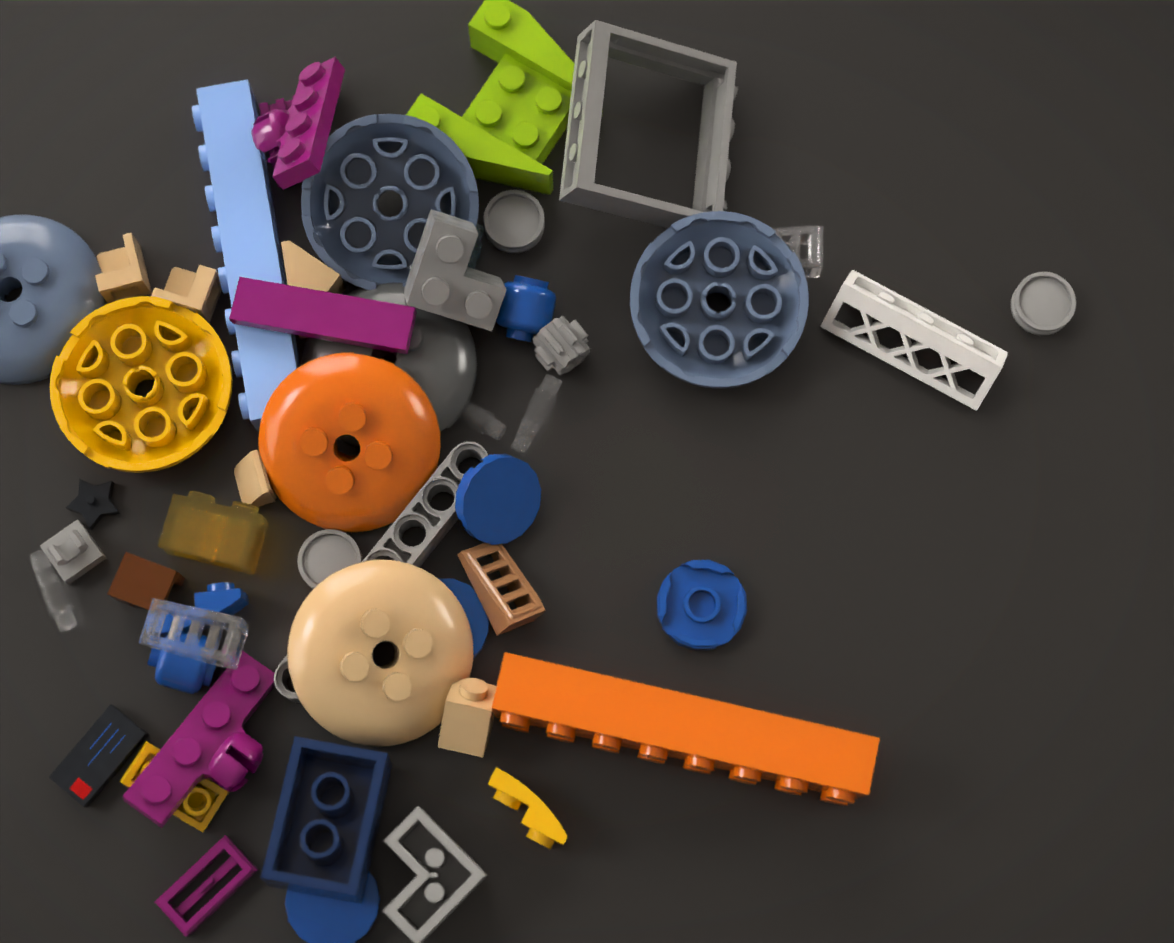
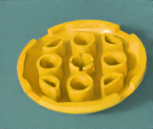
M152 296L130 297L111 302L96 309L83 318L70 331L72 336L65 344L59 357H55L50 376V399L58 425L67 439L81 453L94 462L114 470L131 473L153 472L177 465L190 458L214 436L222 424L230 404L233 381L229 356L220 337L213 327L198 313L175 305L169 299ZM147 379L155 380L152 390L146 394V397L135 395L136 387L140 382Z

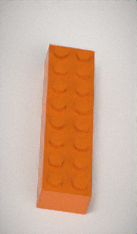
M506 652L504 653L492 704V711L495 717L500 718L501 726L507 729L528 733L530 725L547 729V737L558 741L574 743L575 736L592 739V748L618 754L621 746L639 750L637 758L665 764L667 757L683 760V769L710 774L711 771H714V768L730 771L728 779L751 785H756V782H760L761 779L775 781L774 790L800 796L802 793H807L808 789L821 792V801L842 806H848V803L854 804L855 800L869 795L880 741L878 737Z

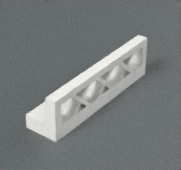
M853 269L842 284L820 326L976 411L1003 368L1008 352ZM843 302L860 310L865 325L850 328L835 320ZM871 317L875 318L878 321L873 322ZM891 327L899 331L904 346L889 349L881 345L876 330ZM867 332L869 338L863 335V333ZM910 338H912V339H914V340H916V341H918V342L912 343ZM926 348L933 349L940 354L943 367L928 370L920 366L915 351ZM907 353L908 359L902 356V354ZM950 359L957 363L951 364ZM970 369L985 377L974 395L958 386L954 372ZM942 375H946L948 380H946L945 378H943V377H941V376H942Z

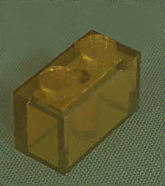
M189 491L187 497L173 493L158 547L169 555L254 575L269 525L266 519L261 514H258L259 508L239 501H233L231 507L215 504V497L198 491Z

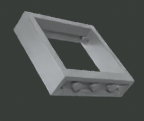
M598 20L592 22L577 37L559 201L664 228H669L671 224L690 215L726 210L727 202L724 200L725 184L731 171V162L728 159L729 142L735 129L732 109L733 101L738 92V87L735 86L737 62ZM608 58L704 85L692 209L594 183Z

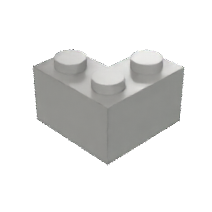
M433 209L430 210L404 288V298L408 306L492 331L507 289L500 277L467 267L479 234L473 222Z
M418 806L384 840L417 876L383 911L414 943H423L488 874Z

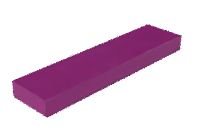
M239 277L229 319L232 324L408 355L417 311L415 307Z

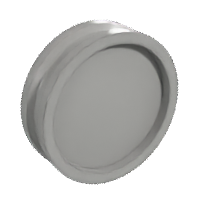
M520 190L501 192L490 200L484 211L483 220L486 236L493 246L503 252L522 253L528 251L543 236L545 228L543 208L539 201L527 192Z
M1036 272L1024 278L1015 289L1011 299V311L1015 321L1024 330L1035 335L1045 336L1060 331L1070 321L1076 309V296L1071 285L1063 277L1051 272Z
M325 529L312 534L305 540L299 550L297 562L301 577L314 589L321 581L334 572L361 563L363 557L357 543L348 534L335 529Z

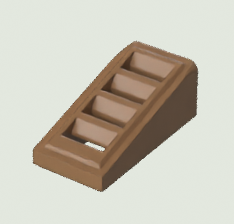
M482 543L463 550L458 554L460 562L497 636L535 621L546 611L539 596L502 544L491 545ZM491 554L494 562L481 567L477 559ZM499 570L502 577L491 581L487 574ZM507 586L510 593L501 595L497 589ZM514 601L517 608L511 610L508 603Z

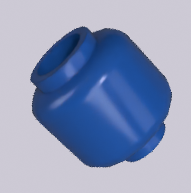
M515 275L513 281L504 283L507 290L496 323L507 328L506 337L532 342L533 334L537 335L541 328L552 321L557 298L554 292L548 290L549 282Z
M176 630L167 633L165 640L155 638L147 665L156 667L154 677L160 686L195 694L201 689L202 685L210 687L220 651L213 650L214 642L209 636L188 630Z

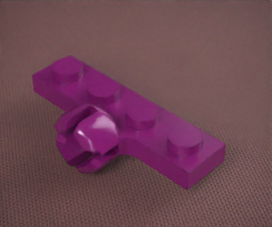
M336 57L321 64L314 62L308 65L299 75V82L291 107L287 111L281 109L271 110L259 116L253 124L254 127L251 133L256 148L264 153L274 148V152L271 153L267 162L275 165L272 177L283 190L320 173L345 73L344 67Z
M241 650L122 796L124 802L162 828L197 783L203 779L213 780L229 792H235L249 781L244 778L247 772L255 773L262 761L263 747L262 744L246 734L243 727L275 687L274 672Z

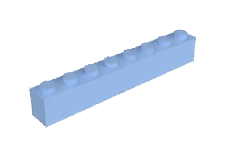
M248 79L196 88L199 105L192 106L197 132L203 131L205 145L198 146L200 162L204 172L210 171L212 185L205 186L206 200L210 212L216 211L218 226L211 227L213 243L216 252H223L225 267L218 268L219 281L223 294H230L231 307L239 277L287 285L265 153L256 148L251 133L254 127L253 124L258 118L256 99ZM232 308L225 309L228 332L230 335L236 334L238 350L231 352L236 377L243 376L245 392L238 394L241 414L244 420L250 419V422L258 432L264 409L271 395L290 373L300 367L296 336L232 324L229 319Z

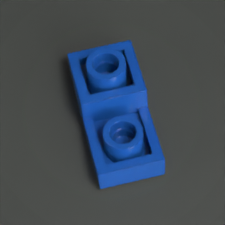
M234 583L207 585V592L194 593L195 611L190 612V606H170L163 608L162 615L149 616L150 635L157 639L165 640L167 633L172 631L188 630L197 633L225 621L249 604L248 595L241 588H235Z

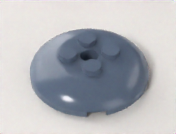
M374 114L355 119L343 125L328 138L320 173L302 182L301 216L306 235L313 249L325 265L339 273L342 279L366 290L376 289L377 284L391 282L403 283L405 287L431 209L473 222L475 227L477 225L479 212L478 189L467 158L456 143L443 131L413 116ZM391 190L399 193L403 199L401 212L393 217L384 215L379 209L378 204L381 195Z
M710 211L690 215L671 224L652 243L650 242L641 255L633 274L630 289V311L634 329L641 344L661 368L674 377L696 386L733 388L761 379L775 370L789 356L799 341L805 327L809 307V292L806 276L797 255L775 234V230L747 215L728 211ZM712 293H721L728 298L730 307L726 311L716 313V311L709 308L706 298Z
M34 215L0 217V384H28L49 378L55 357H59L65 344L72 336L70 331L83 318L106 305L107 302L98 291L95 275L101 274L102 271L93 251L73 230L52 219ZM22 286L20 297L12 302H6L5 295H8L13 289Z

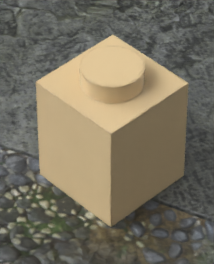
M464 678L452 683L445 701L438 748L483 758L494 721L492 704L496 685L487 684L478 678Z

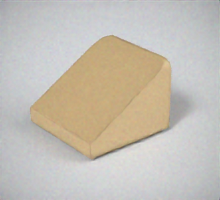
M258 450L249 452L234 468L239 494L245 509H252L276 502L275 499L277 498L270 485L260 452Z

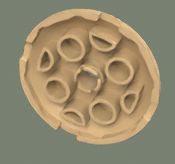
M364 561L329 575L303 601L296 613L289 634L287 647L288 670L301 704L309 715L327 731L341 739L365 746L398 745L417 739L442 723L445 701L452 683L464 678H470L473 665L472 632L465 611L456 596L442 581L431 573L412 564L400 561ZM382 641H389L394 647V660L385 666L375 665L372 659L374 647Z

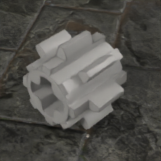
M564 316L555 318L541 328L532 339L537 347L534 350L537 353L535 357L547 372L554 368L559 375L568 373L590 354V347L586 344L589 335L576 319L569 323Z

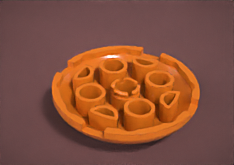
M354 352L333 353L321 356L301 365L290 373L279 384L268 400L260 422L258 436L261 460L265 466L270 485L278 498L292 512L307 522L324 529H335L342 532H365L393 523L436 471L441 449V434L437 415L431 401L421 386L408 373L395 364L382 358L354 354ZM342 435L355 437L360 444L359 454L349 456L339 452L337 438Z

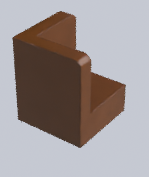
M125 552L107 595L135 608L137 606L159 614L164 608L173 584L182 586L185 577L176 570Z

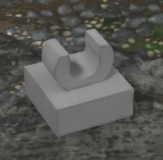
M78 519L40 545L64 582L69 585L107 559L84 524Z

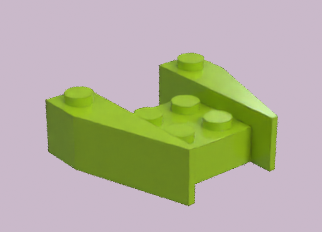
M484 0L469 22L468 28L471 47L498 63L492 74L462 117L422 93L406 115L424 120L449 136L467 158L475 178L550 195L553 191V170L543 165L568 125L574 62L528 11L509 0Z

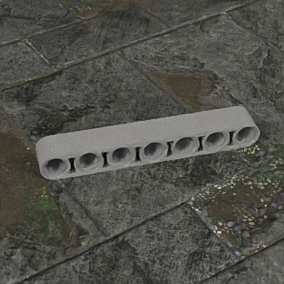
M475 442L458 444L362 562L369 560H393L412 564L420 568L458 520L455 510L456 491L464 475L458 470L460 463L466 458L471 457L480 460L488 456L483 446ZM440 492H448L454 497L452 506L444 511H437L430 506L433 496ZM412 527H420L426 531V537L422 543L414 547L402 543V536L406 530ZM286 655L274 673V683L281 695L294 703H301L296 692L289 691L287 686L290 672Z

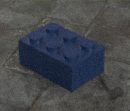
M294 737L261 874V879L269 887L362 904L392 768L388 753Z

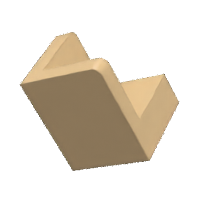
M132 232L123 234L125 247L102 252L97 255L102 273L95 275L98 291L108 304L125 298L152 294L141 246Z
M199 265L195 273L174 267L170 272L164 290L154 288L151 296L172 301L175 305L198 313L210 323L222 289L216 269Z

